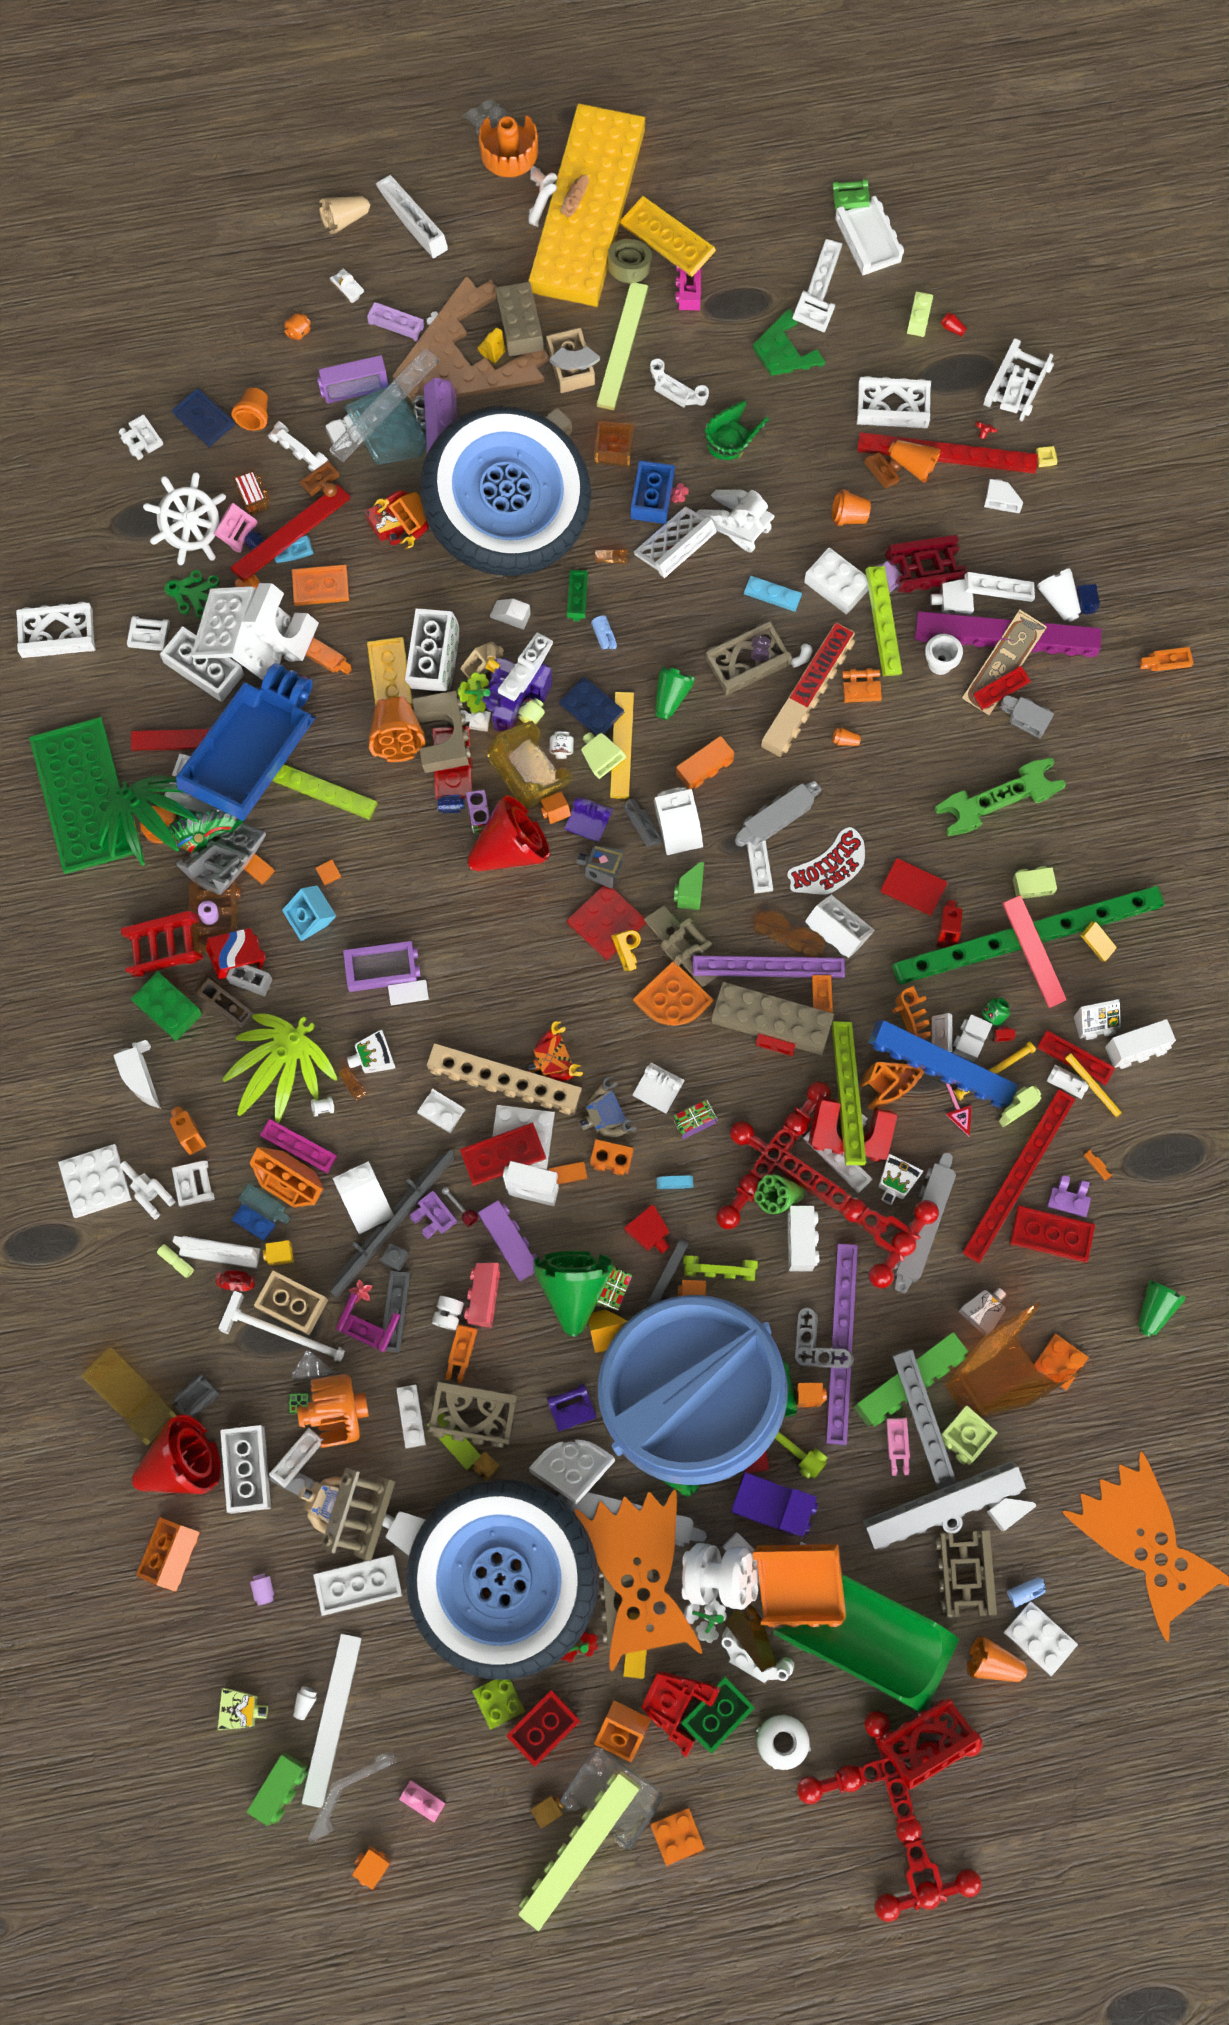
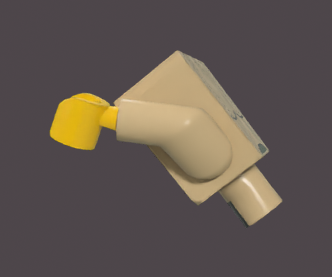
M490 641L475 648L460 669L468 678H471L474 672L486 674L491 671L494 673L495 669H498L500 666L495 661L496 657L501 659L504 655V650L501 646H497L494 642Z

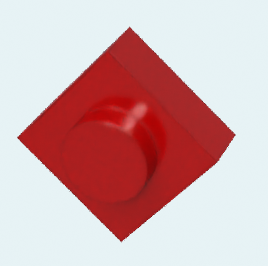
M999 1027L993 1033V1042L1013 1041L1016 1037L1015 1029Z

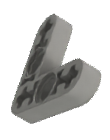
M803 1308L798 1314L795 1351L797 1363L805 1367L849 1368L853 1364L854 1357L848 1350L816 1348L818 1315L811 1308ZM808 1312L812 1315V1319L808 1320V1325L812 1326V1329L803 1328V1325L807 1326V1320L804 1319V1316H807ZM810 1332L811 1340L806 1343L803 1342V1333ZM806 1352V1354L814 1356L815 1360L807 1358L804 1362L801 1359V1355H805ZM825 1352L828 1353L829 1361L821 1363L820 1355ZM845 1354L848 1357L844 1364L840 1360H834V1356L843 1357Z

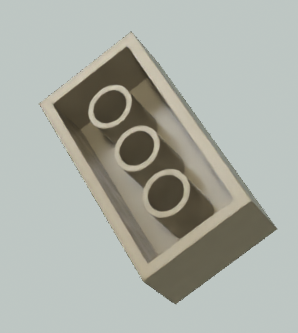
M530 282L495 287L508 355L514 356L543 351V337Z

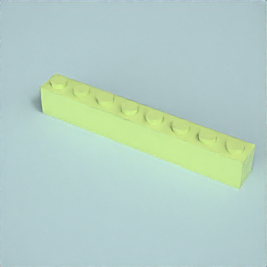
M621 1770L617 1775L615 1773L612 1774L607 1782L609 1785L605 1792L601 1790L594 1801L597 1804L593 1810L587 1809L582 1817L584 1820L583 1824L580 1827L575 1826L569 1835L572 1839L568 1845L563 1843L556 1853L559 1855L555 1863L551 1860L545 1868L546 1876L543 1880L538 1878L531 1888L534 1891L531 1897L525 1896L519 1905L521 1908L519 1916L539 1931L639 1791L641 1786Z

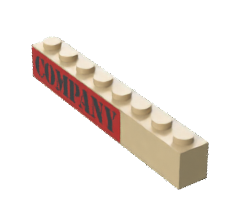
M835 622L762 739V748L778 757H781L783 752H788L792 744L790 741L793 737L796 738L801 730L799 728L801 723H806L810 716L808 712L811 708L814 709L819 701V694H824L828 687L827 682L829 678H834L837 672V665H842L846 658L845 652L847 649H852L855 643V632Z

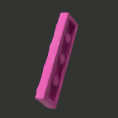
M269 1119L260 1134L261 1138L327 1174L337 1159L335 1154Z

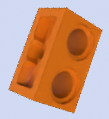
M595 1139L590 1166H594L593 1169L598 1171L612 1170V1173L623 1176L624 1173L629 1174L634 1148ZM601 1152L606 1153L608 1156L604 1161H600L596 1157ZM624 1157L627 1161L625 1164L619 1165L616 1163V1159Z
M798 1383L795 1387L797 1407H820L827 1399L826 1388H823V1383Z

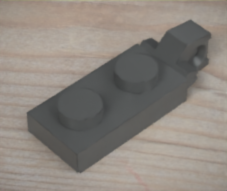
M634 798L629 799L623 804L625 812L630 817L633 826L637 829L645 845H658L662 838L645 809L641 810Z

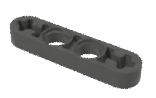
M683 1238L679 1240L646 1306L649 1307L661 1301L690 1244L689 1241Z

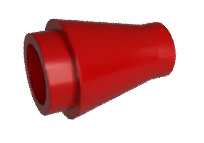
M948 312L940 323L944 326V329L960 337L967 330V327L963 325L954 313Z

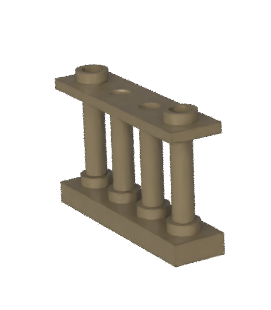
M346 1467L341 1477V1484L326 1532L322 1538L321 1548L331 1553H335L337 1546L355 1550L354 1556L371 1561L396 1481L382 1476H378L376 1482L358 1478L360 1472ZM356 1486L374 1490L370 1502L352 1498ZM349 1506L367 1510L364 1522L346 1518ZM343 1526L361 1530L358 1542L340 1538Z

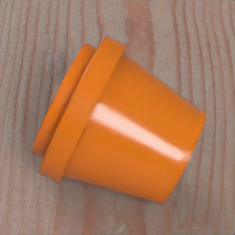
M248 388L240 401L233 407L232 417L235 422L247 430L263 429L268 421L267 394L258 388Z
M841 489L840 492L836 493L833 501L832 521H834L836 526H843V524H866L870 514V500L852 494L849 490Z

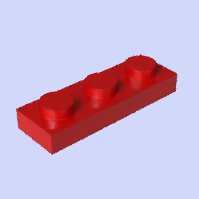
M1022 666L975 692L973 697L983 711L1031 681Z

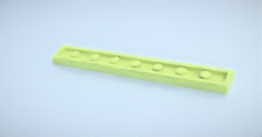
M630 284L597 401V407L610 410L615 409L648 285Z

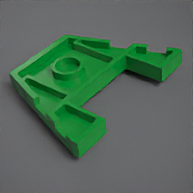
M788 309L753 344V350L770 376L793 372L795 369L802 368L805 370L810 369L812 366L818 365V367H822L825 365V360L817 349L801 357L784 331L798 324V321L792 319L794 314L791 309Z

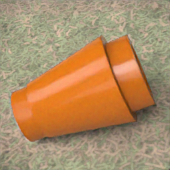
M842 727L839 729L835 728L832 737L833 743L844 746H859L861 735Z

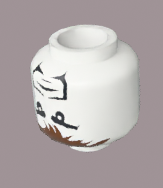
M554 732V735L550 737L549 752L556 755V759H567V755L573 753L574 738L569 735V732Z

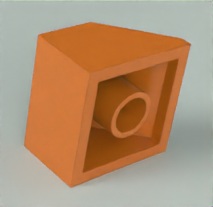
M613 1700L594 1745L632 1763L651 1718Z

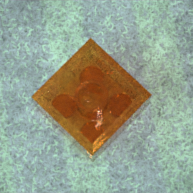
M598 421L594 463L630 467L634 424Z

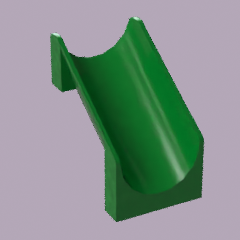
M842 1575L846 1618L841 1625L830 1627L828 1624H820L816 1627H809L808 1624H800L797 1627L786 1625L779 1629H774L772 1634L808 1654L811 1653L863 1680L919 1713L928 1709L960 1638L936 1622Z

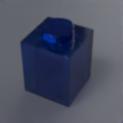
M1096 584L1078 586L1076 592L1081 610L1079 614L1089 615L1097 612L1100 601Z

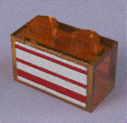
M254 470L233 477L236 488L249 515L269 508L267 501L270 500L266 490L262 491V480L259 475H255Z

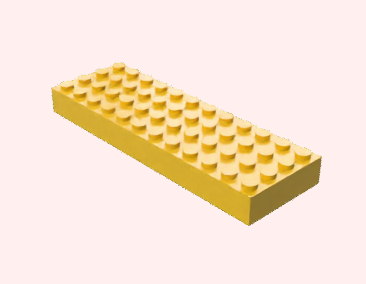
M583 104L577 105L556 181L557 189L552 195L529 278L533 294L598 307L608 270V251L616 240L645 132V117ZM582 175H588L589 182L585 189V194L578 208L568 218L560 212L568 190L575 182V179Z

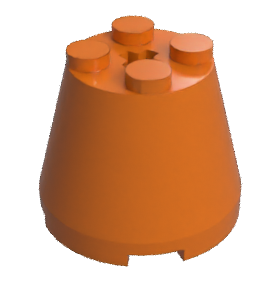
M403 696L378 700L374 709L368 740L371 754L374 757L386 758L387 762H402L414 758V754L420 748L425 747V737L411 705Z

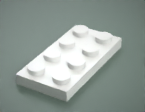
M394 1555L314 1574L322 1616L403 1596Z

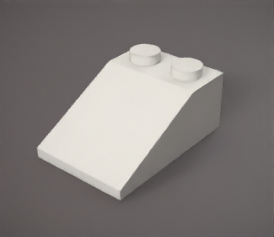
M369 1161L333 1178L359 1235L394 1217Z

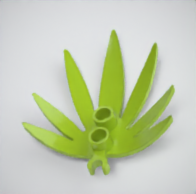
M253 1014L252 1018L256 1022L275 1029L247 1031L236 1036V1040H274L257 1047L242 1057L223 1077V1082L244 1072L272 1052L251 1078L241 1099L237 1114L241 1116L254 1104L277 1076L282 1066L286 1064L279 1080L275 1100V1121L279 1123L291 1095L297 1059H300L305 1082L315 1100H319L318 1082L309 1056L331 1079L337 1081V1076L323 1051L312 1040L304 1036L307 1032H311L314 1029L313 1023L308 1027L303 1026L306 1022L305 1017L300 1019L299 1026L295 1029L291 1024L277 1016Z

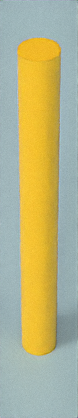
M1070 1053L1065 1059L1082 1079L1086 1081L1115 1117L1119 1116L1122 1113Z

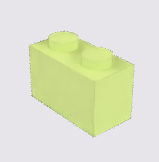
M916 291L907 334L924 337L933 299L932 294Z
M1041 866L1031 871L1021 869L1012 878L1015 895H1021L1022 899L1054 895L1057 890L1053 867Z

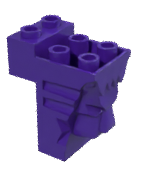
M496 657L495 661L500 666L498 669H495L494 673L491 672L492 679L489 682L490 695L483 696L482 700L486 708L493 712L494 730L512 735L518 721L519 708L524 700L530 697L545 702L552 685L551 668L542 663L525 691L521 692L516 700L513 701L498 693V688L516 664L507 658L500 659Z
M745 1472L731 1513L762 1525H768L772 1529H779L780 1532L788 1536L796 1535L802 1538L804 1534L808 1535L812 1523L808 1521L811 1514L815 1515L818 1503L815 1502L817 1497L794 1488L783 1487Z

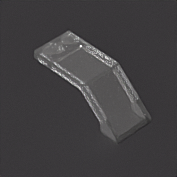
M386 1752L376 1757L375 1763L332 1783L309 1835V1843L334 1831L330 1819L344 1787L396 1763L398 1760L395 1753L389 1755Z

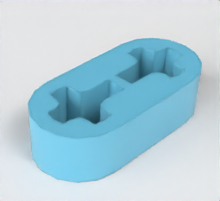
M663 1176L656 1178L657 1189L694 1187L693 1176Z

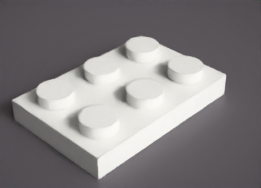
M1031 1601L1003 1632L1050 1676L1056 1672L1078 1646L1072 1638Z

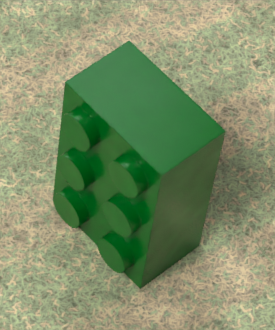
M158 971L131 998L132 1002L175 1042L203 1015L197 1006Z
M723 1677L716 1685L721 1689L712 1706L700 1701L681 1721L685 1728L711 1754L755 1709L726 1677Z

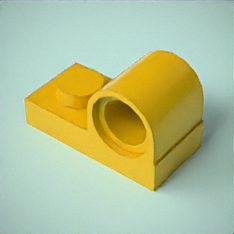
M497 327L478 346V351L494 364L506 352L502 330Z
M626 930L611 935L624 971L636 969V957L630 950L640 944V935L633 930ZM627 935L632 937L631 944L626 942Z

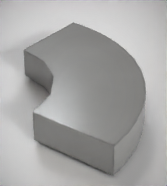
M587 346L578 351H569L561 347L549 359V362L565 370L580 368L582 370L596 364L600 360V356Z

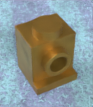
M486 1452L473 1463L474 1466L472 1467L485 1481H488L500 1468Z

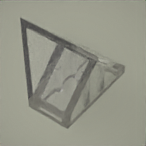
M307 1349L292 1373V1379L302 1380L334 1376L335 1374L330 1367Z

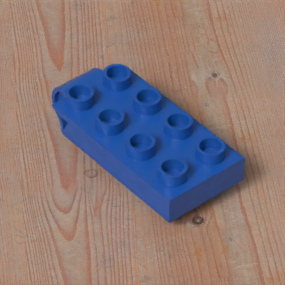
M274 663L267 671L261 689L244 682L176 776L177 789L244 821L316 718V716L301 710L311 693L312 679L306 676L300 677L297 675V672L293 670L288 671L285 669V666Z

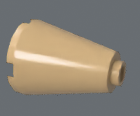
M363 196L322 198L319 202L322 203V207L319 209L325 228H330V234H335L368 214V209H370L369 201Z

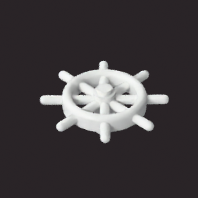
M197 472L192 475L190 487L174 489L169 479L163 476L161 482L168 494L163 497L159 506L145 503L143 506L146 511L157 513V524L160 533L150 539L151 544H157L165 538L168 543L179 549L177 559L179 565L184 564L186 551L200 548L204 550L209 560H215V554L208 544L216 536L213 533L219 525V514L216 505L224 501L226 495L221 493L211 499L206 493L197 489L199 474ZM179 496H188L187 508ZM197 499L203 505L194 510L195 500ZM172 501L180 512L168 509ZM207 512L209 521L201 519L199 516ZM167 517L174 518L173 522L175 523L169 526ZM197 525L208 528L204 536ZM183 528L181 539H179L174 532ZM190 529L197 542H188Z

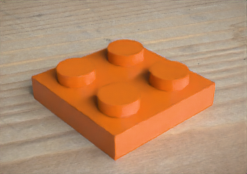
M1054 1334L1032 1367L1064 1390H1067L1089 1357L1057 1334Z
M689 1808L650 1824L666 1866L705 1850Z

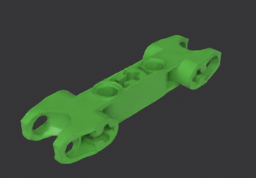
M1053 758L1028 763L1018 770L1021 775L1020 778L969 798L966 791H961L935 807L937 814L950 812L957 817V822L947 828V835L953 836L975 830L982 825L980 816L1028 796L1032 797L1034 803H1039L1049 799L1052 795L1065 788L1066 783L1064 780L1051 782L1044 777L1043 772L1050 769L1053 763H1055ZM1013 788H1019L1021 792H1015ZM979 802H986L988 806H981Z

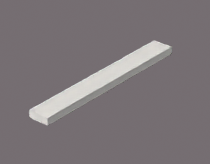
M341 1634L302 1804L323 1808L362 1638Z

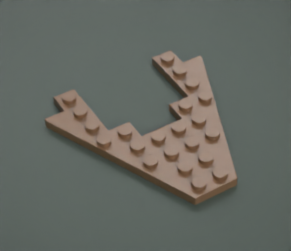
M468 276L465 277L393 374V380L412 406L417 396H424V385L434 378L450 381L456 390L457 398L544 382V377L537 368L550 359L545 350L522 354L495 370L487 358L471 366L454 344L467 335L466 330L459 321L497 299L496 285L492 280L476 288Z

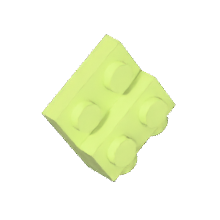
M1031 1086L1028 1089L1023 1087L1016 1092L1010 1106L1004 1109L1005 1111L1001 1114L1002 1117L999 1122L1002 1127H1005L1037 1105L1041 1100V1093L1036 1086Z
M965 1406L943 1431L941 1437L946 1450L949 1451L951 1449L957 1454L955 1457L960 1463L970 1465L995 1437L997 1432L972 1409Z

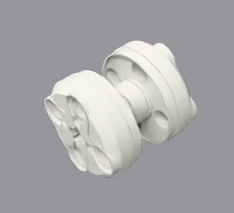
M697 1543L690 1551H686L683 1556L682 1596L693 1604L709 1605L715 1601L719 1593L724 1606L733 1609L746 1608L752 1601L756 1600L758 1595L757 1560H753V1552L749 1548L731 1547L721 1558L720 1551L716 1546Z

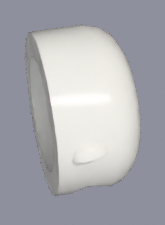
M776 1715L770 1717L756 1730L758 1732L757 1748L759 1754L774 1769L788 1770L795 1768L806 1758L808 1751H811L806 1728L799 1720L792 1716ZM779 1732H788L793 1739V1746L784 1753L777 1751L773 1744L774 1737Z

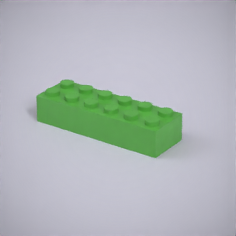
M954 1332L916 1360L925 1389L934 1383V1377L939 1380L950 1371L948 1368L950 1365L955 1368L966 1359L964 1355L968 1350ZM897 1374L853 1407L868 1427L872 1424L876 1427L886 1419V1413L892 1415L900 1409L902 1401L908 1403L899 1375Z

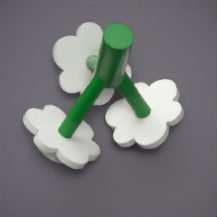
M715 1600L712 1604L705 1606V1613H701L698 1611L700 1605L690 1602L685 1608V1618L689 1624H693L694 1620H697L699 1617L709 1621L710 1623L702 1621L700 1626L696 1627V1632H698L697 1637L699 1640H706L708 1643H711L719 1637L714 1624L722 1623L726 1619L727 1614L724 1612L726 1607L723 1604L720 1605L719 1601Z

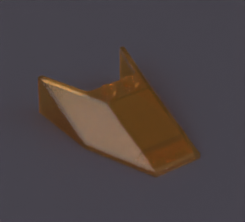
M1040 1302L1030 1306L982 1337L945 1386L961 1411L965 1406H968L979 1417L1027 1407L1084 1371L1080 1367L1042 1375L1019 1343L1018 1335L1040 1308Z

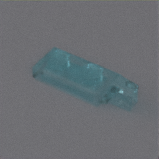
M248 1184L238 1198L241 1203L274 1223L278 1219L287 1225L291 1219L283 1213L285 1208L280 1203L251 1184Z

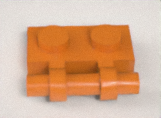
M866 668V670L850 669L849 671H842L843 678H850V682L843 683L844 703L881 701L880 681H873V677H880L879 669L872 670V668ZM866 677V682H856V678Z

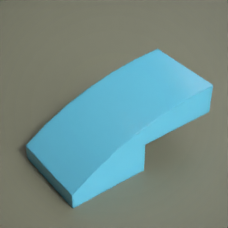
M306 535L298 539L275 557L276 562L292 561L314 554L310 538Z

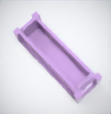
M374 302L367 316L369 325L374 324L413 338L416 342L418 341L420 331L424 329L423 319Z

